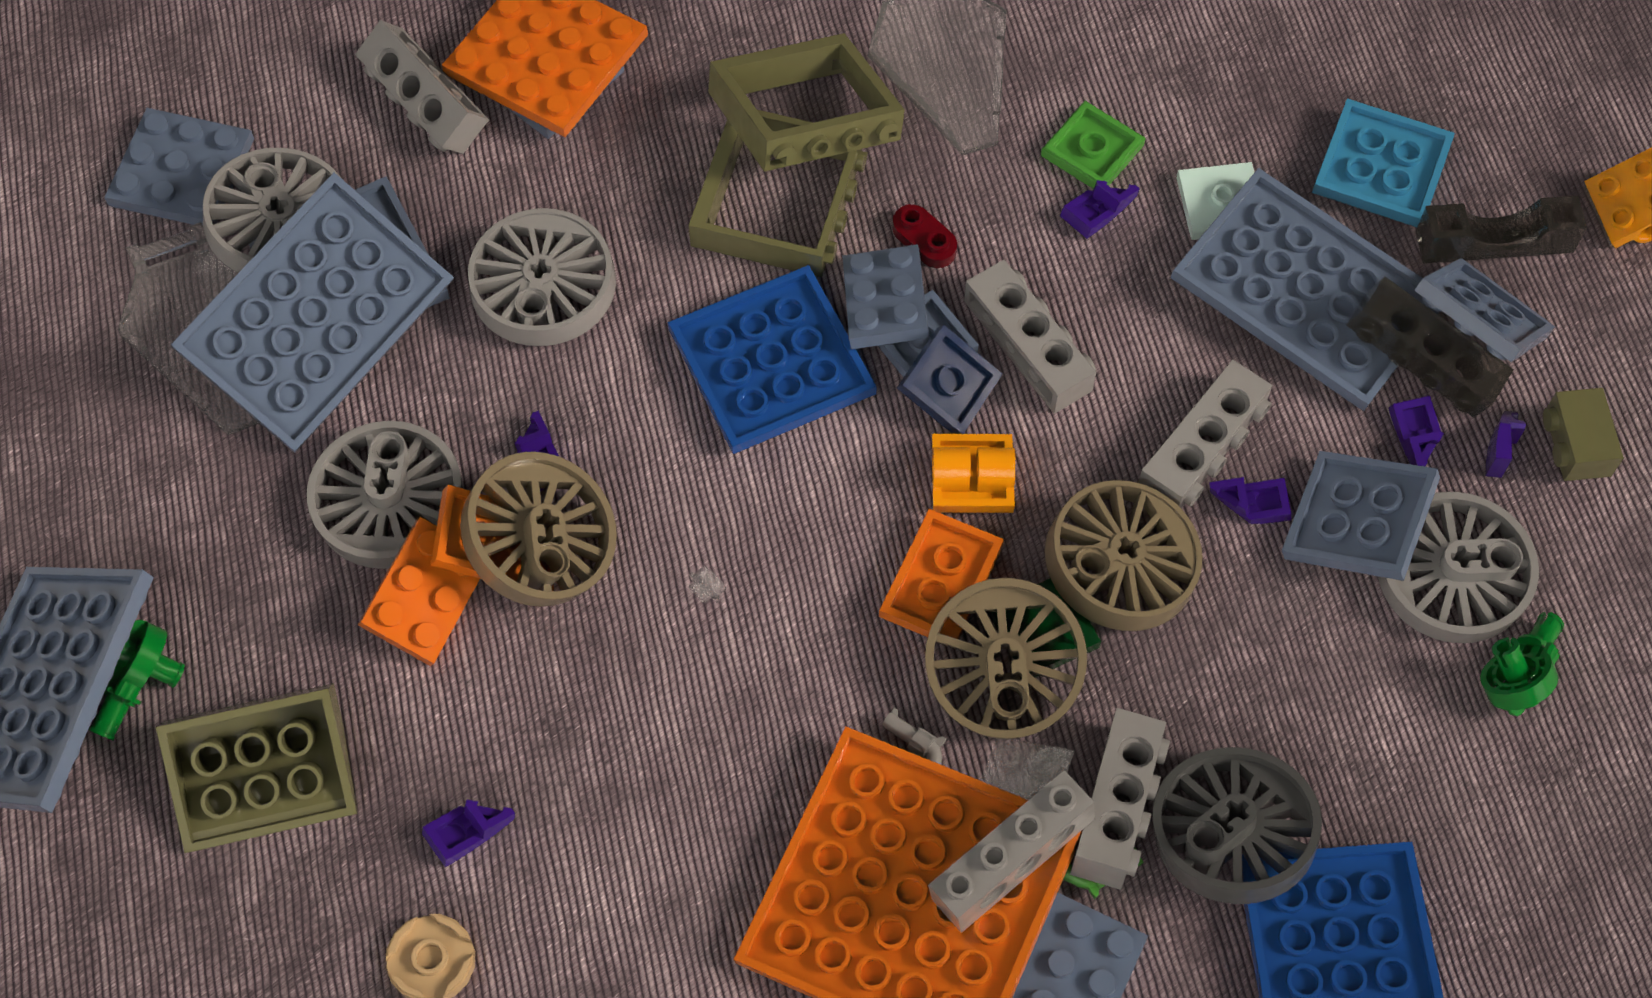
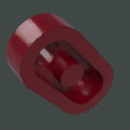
M909 204L900 207L894 213L892 226L894 236L904 246L918 244L920 260L924 264L932 268H943L955 260L957 252L955 236L926 209L919 205ZM908 219H915V220H917V221H916V222H908L907 220H908ZM934 242H942L944 245H942V246H935V245L932 244V243H934Z

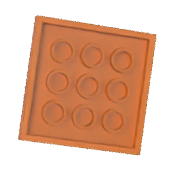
M496 0L444 61L442 69L448 77L566 137L648 36V30L646 25L597 0Z

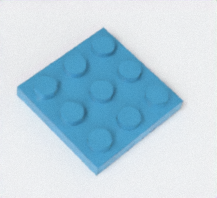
M1347 98L1312 193L1421 229L1455 133Z

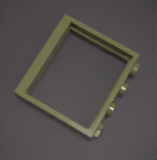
M845 33L710 62L708 93L764 172L901 140L905 109ZM841 73L869 110L772 132L746 94ZM771 155L775 157V160H771Z
M757 110L772 132L813 123ZM727 120L688 225L690 246L792 271L809 265L814 275L822 278L826 264L832 265L837 252V242H834L837 232H844L848 211H844L847 202L853 203L855 199L858 181L854 179L857 171H864L868 152H863L860 149L829 157L845 161L820 239L816 249L714 225L744 143Z

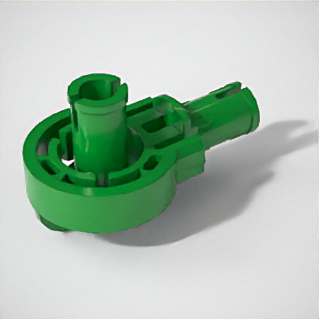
M1545 612L1539 614L1529 634L1520 635L1518 639L1512 637L1511 644L1509 637L1498 640L1492 646L1494 657L1484 666L1480 675L1481 684L1492 705L1507 710L1512 716H1520L1525 709L1536 706L1554 691L1558 684V673L1554 665L1560 656L1554 642L1564 628V622L1558 615L1552 612L1546 615Z
M135 620L130 637L125 643L115 666L113 676L104 692L107 696L92 725L89 727V731L114 741L115 735L129 707L141 704L142 701L137 700L136 697L149 677L168 684L172 688L177 685L184 672L185 664L161 654L167 639L166 630L147 621Z

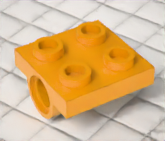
M1651 147L1584 181L1611 244L1615 248L1632 240H1635L1637 243L1652 241Z
M932 434V499L934 511L939 513H1014L1015 449L1013 448L1012 434Z

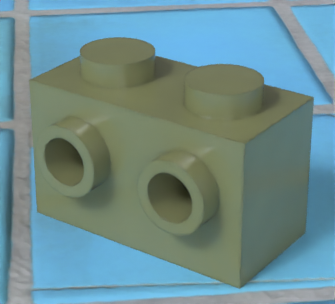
M1592 388L1560 391L1554 394L1547 408L1543 411V424L1545 430L1551 433L1554 443L1552 451L1555 465L1561 468L1564 481L1611 477L1624 457L1604 389Z

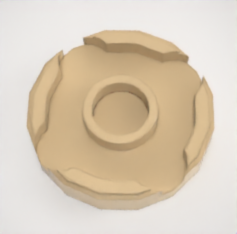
M429 914L430 916H423L421 918L415 917L406 921L393 934L386 948V969L391 983L405 998H452L468 984L475 969V949L468 932L455 919L442 914Z

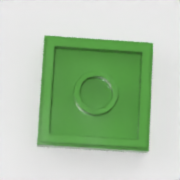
M1084 101L1042 148L1041 156L1094 189L1097 180L1107 181L1109 186L1143 148L1146 138L1087 101Z

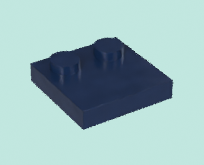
M942 325L935 330L897 386V389L952 434H964L1003 373L949 328Z

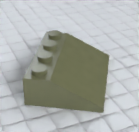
M334 683L166 720L156 726L184 853L358 813L344 726Z

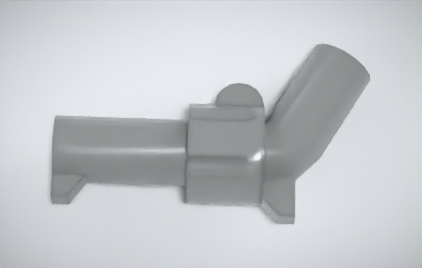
M894 707L884 719L882 726L908 743L907 748L913 754L941 765V747L947 739L943 736L936 738L922 727L917 730L899 718L898 709Z

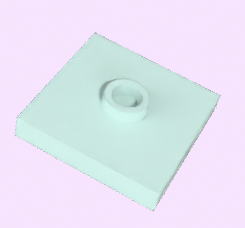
M1252 162L1178 170L1176 178L1191 240L1200 239L1254 174Z

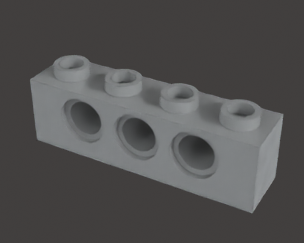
M380 20L355 53L365 65L363 68L364 72L387 88L385 90L387 97L408 111L406 117L413 124L425 129L429 133L428 140L437 149L443 152L452 150L464 154L489 121L484 113L403 28Z
M1002 260L966 281L964 302L1054 414L1092 392L1096 376V367L1092 359L1087 354L1080 353L1073 344L1069 331L1063 325L1058 326L1050 316L1046 303L1040 297L1036 298L1027 288L1025 278L1018 270H1013L1005 260ZM1010 304L1014 305L1015 308H1007L1003 305ZM1034 332L1039 336H1029L1026 333ZM1050 360H1056V361L1061 362L1062 364H1061V365H1053V364L1049 363L1048 361H1050Z
M1232 360L1141 471L1138 483L1147 485L1165 494L1181 509L1185 504L1191 507L1203 492L1204 486L1201 484L1208 475L1215 478L1225 465L1227 458L1224 456L1229 449L1237 450L1243 444L1250 432L1247 429L1253 420L1259 423L1267 414L1272 405L1268 401V397L1273 385L1235 360ZM1224 409H1232L1238 414L1227 413ZM1201 436L1212 437L1215 442L1205 441ZM1177 464H1188L1193 470H1184Z
M1116 708L1091 799L1095 802V820L1082 831L1070 875L1119 890L1122 889L1126 875L1135 877L1142 852L1134 849L1137 837L1145 838L1151 818V813L1144 811L1146 799L1155 800L1161 776L1153 774L1156 763L1164 765L1170 740L1163 738L1166 726L1165 721ZM1125 759H1134L1141 765L1129 764ZM1115 795L1126 796L1131 802H1122ZM1113 832L1118 834L1122 839L1112 840L1108 838L1104 833Z
M1064 770L928 885L933 902L962 933L1095 820V802Z

